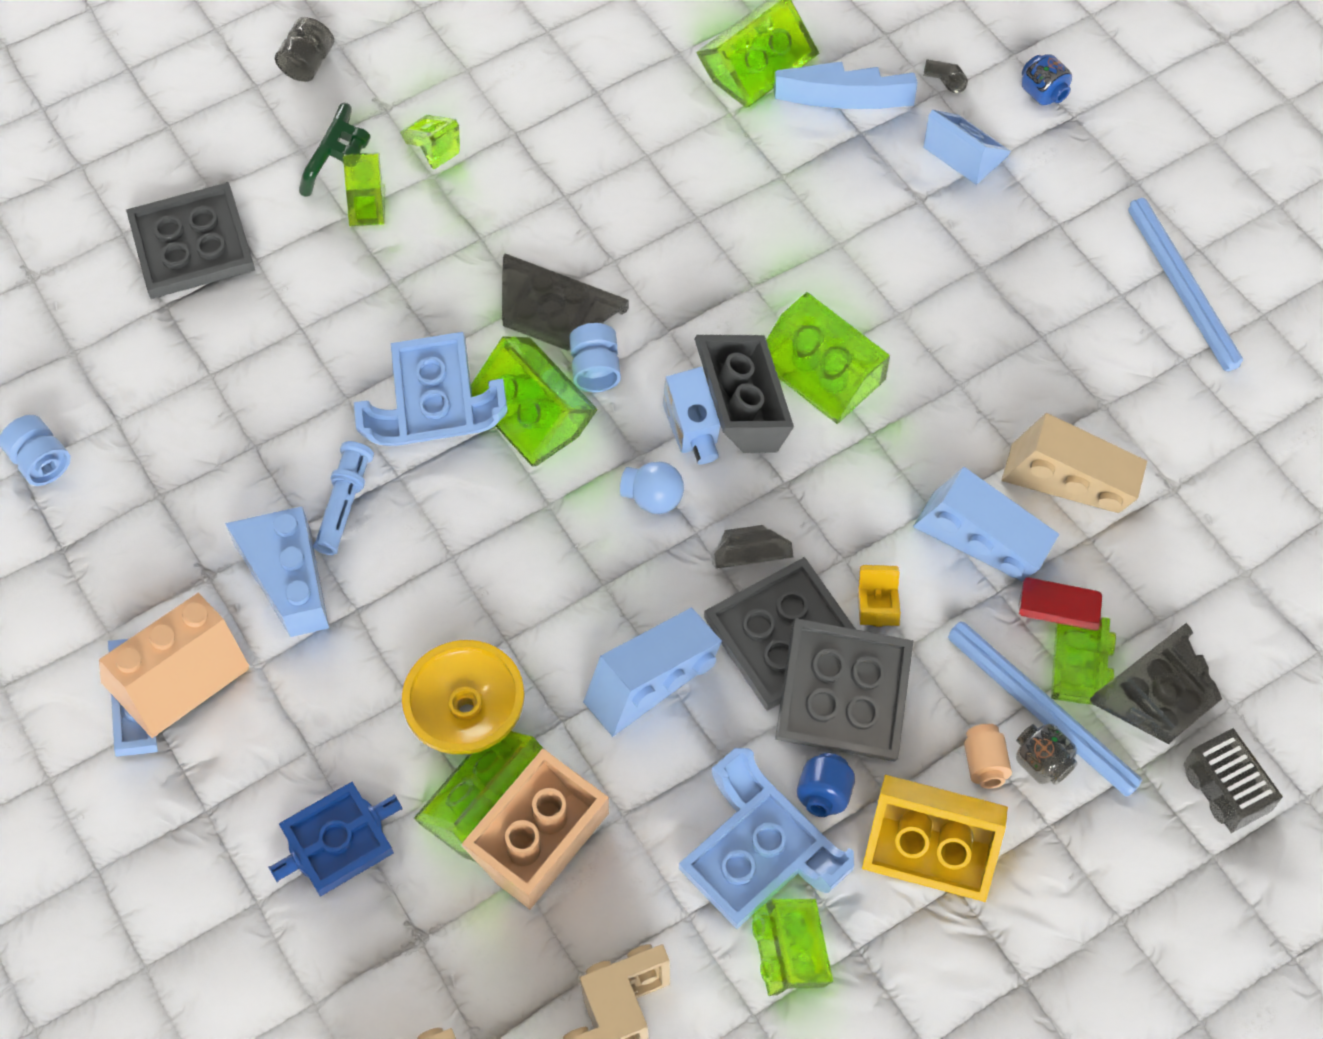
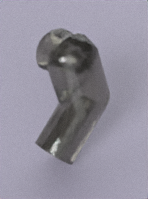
M926 60L923 76L939 78L945 87L953 93H960L966 89L968 80L958 64Z

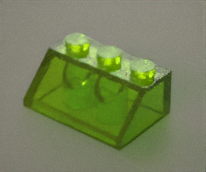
M766 0L696 52L712 82L745 108L750 107L774 88L775 71L803 67L820 54L792 0Z
M808 292L781 314L766 339L778 378L836 424L840 423L887 377L890 355Z
M502 336L471 384L472 397H475L489 389V381L504 380L507 413L495 426L532 467L538 466L576 440L598 410L530 337Z
M511 731L494 746L480 752L468 754L416 814L414 819L459 855L476 862L462 847L463 841L544 748L533 736Z

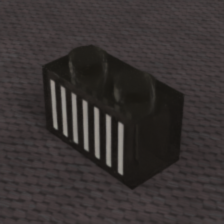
M1234 728L1192 749L1183 764L1189 782L1193 787L1202 791L1209 801L1212 815L1219 823L1225 824L1230 833L1272 812L1283 797Z

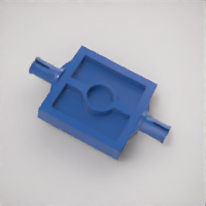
M352 781L279 823L288 840L290 855L272 866H268L276 882L299 869L301 873L311 880L321 897L394 854L391 845L383 833L381 821L403 810L395 794L372 806L361 797Z

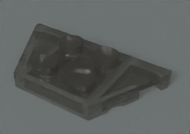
M505 253L503 256L502 322L504 327L568 351L570 350L569 335L578 326L588 323L604 324V321L619 312L620 315H623L629 309V300L509 254Z
M1185 623L1097 691L1089 700L1093 705L1170 744L1218 704L1222 697L1216 683L1209 675V667L1203 654L1195 655L1188 639L1193 634V631Z

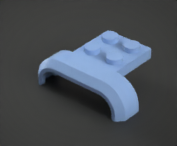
M463 332L391 343L397 409H379L372 406L367 400L354 402L357 431L371 442L385 446H398L483 432L494 427L507 413L503 379L489 381V389L486 392L472 397L466 338Z
M734 748L712 767V775L716 785L729 804L736 810V813L679 863V870L736 929L797 874L817 890L829 893L853 871L854 851L849 848L844 852L835 847L762 774L755 763L754 753L751 749Z

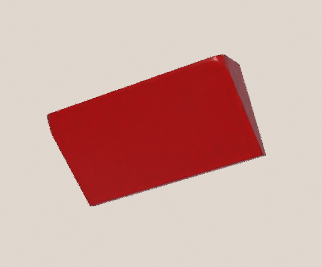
M1026 577L1023 580L1019 599V614L1021 616L1094 631L1099 630L1102 608V593L1100 591Z

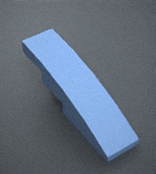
M841 61L775 71L774 96L775 99L804 105L841 109L914 106L918 82L915 73L881 77L878 67L844 71Z

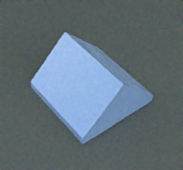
M932 109L928 116L923 148L976 185L1005 160L1011 152L958 114Z

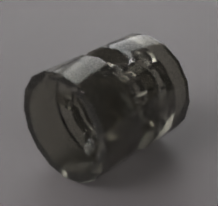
M300 17L295 21L288 33L287 39L282 42L274 57L276 65L285 75L300 82L313 80L321 67L322 61L333 47L335 42L333 34L318 20L310 17Z

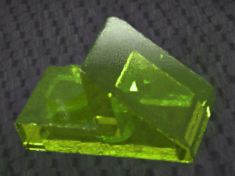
M425 115L400 131L406 144L421 147L432 169L438 168L460 152L459 124L456 119Z
M380 152L344 154L343 164L349 226L384 225L386 188L385 184H382Z

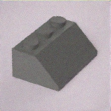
M696 335L694 340L722 432L743 453H777L793 430L794 425L765 335Z

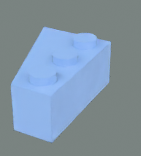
M965 467L960 469L932 494L913 525L914 528L1020 581H1023L1026 577L1031 576L1040 569L1059 536V533Z
M303 507L225 523L236 549L246 562L289 636L294 637L329 629L311 530Z
M691 607L601 655L583 703L613 737L692 678L709 671L717 661L715 656L722 640Z

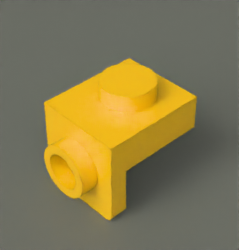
M860 566L858 583L860 625H872L875 627L900 626L901 611L898 592L900 572L898 566Z

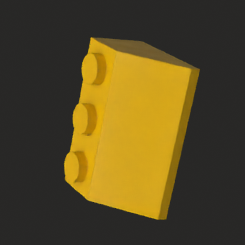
M885 774L862 869L986 902L1006 829L1008 806Z

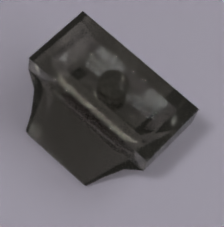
M764 525L725 530L719 544L711 552L712 565L716 569L794 558L792 542L771 529H767Z

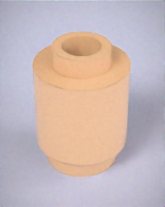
M994 724L976 725L966 732L967 739L964 741L971 781L987 789L1000 787L1012 775L1005 737Z

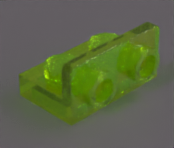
M1102 617L1099 630L1096 631L1057 623L1055 627L1051 699L1099 706L1105 692L1112 691L1114 668H1108V656H1113L1116 632H1110V618Z
M771 899L753 914L752 932L758 943L761 958L760 973L766 984L768 996H778L791 988L827 987L834 982L816 899Z

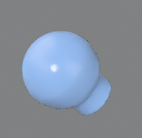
M650 462L643 465L640 469L626 467L622 474L620 483L621 496L634 499L641 509L652 514L667 513L673 510L682 499L684 493L682 476L675 467L666 462Z

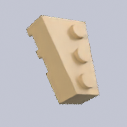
M1045 413L1012 443L1001 481L1120 513L1138 499L1147 460Z

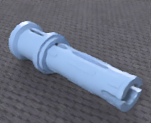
M347 441L342 443L340 448L342 457L338 469L334 470L331 475L332 493L316 541L313 544V548L322 554H337L355 494L360 492L365 485L363 475L367 463L373 460L374 452L368 446L358 442Z

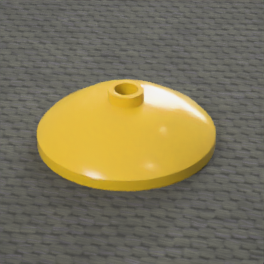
M476 640L452 641L428 651L411 668L402 690V708L410 729L427 746L448 754H472L486 750L499 743L515 727L524 706L523 680L516 664L499 648ZM470 704L473 706L469 712L460 711L463 705Z

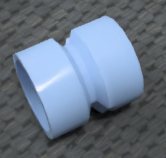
M588 323L578 326L569 335L571 355L574 358L572 361L574 385L580 390L593 393L612 389L621 380L619 357L617 356L616 331L611 326L602 323Z
M25 415L15 419L7 425L0 435V447L9 459L18 465V470L31 485L42 486L55 481L67 470L70 464L71 456L68 451L54 437L42 419L36 415Z

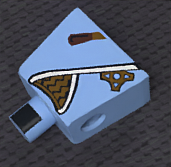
M698 367L666 376L663 407L680 451L682 453L693 451L697 464L702 465L713 462L719 457L715 444L718 441L720 422L703 368Z

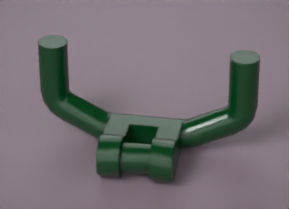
M344 102L339 105L320 145L305 167L299 186V193L302 196L308 197L312 194L316 177L329 155L347 166L354 167L361 158V150L368 145L371 139L370 134L362 128L349 124L352 113L350 104ZM340 138L348 141L349 144L345 145L339 142Z

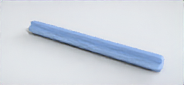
M1145 198L1133 200L1128 208L1130 215L1221 367L1227 372L1239 368L1243 357L1150 204Z
M959 622L951 629L948 638L955 646L1044 725L1054 724L1052 725L1055 728L1054 730L1059 728L1068 738L1065 740L1066 744L1069 745L1072 742L1076 747L1072 750L1124 796H1130L1138 789L1142 779L1137 773L965 622Z

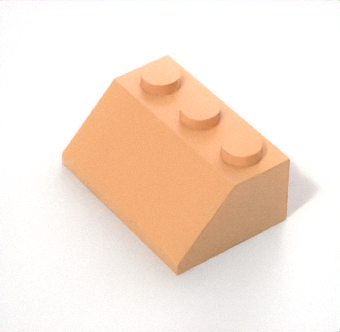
M199 592L99 659L101 683L151 738L158 735L249 670V664L225 620Z
M542 749L463 841L462 847L497 885L531 910L608 816L609 797L545 749Z

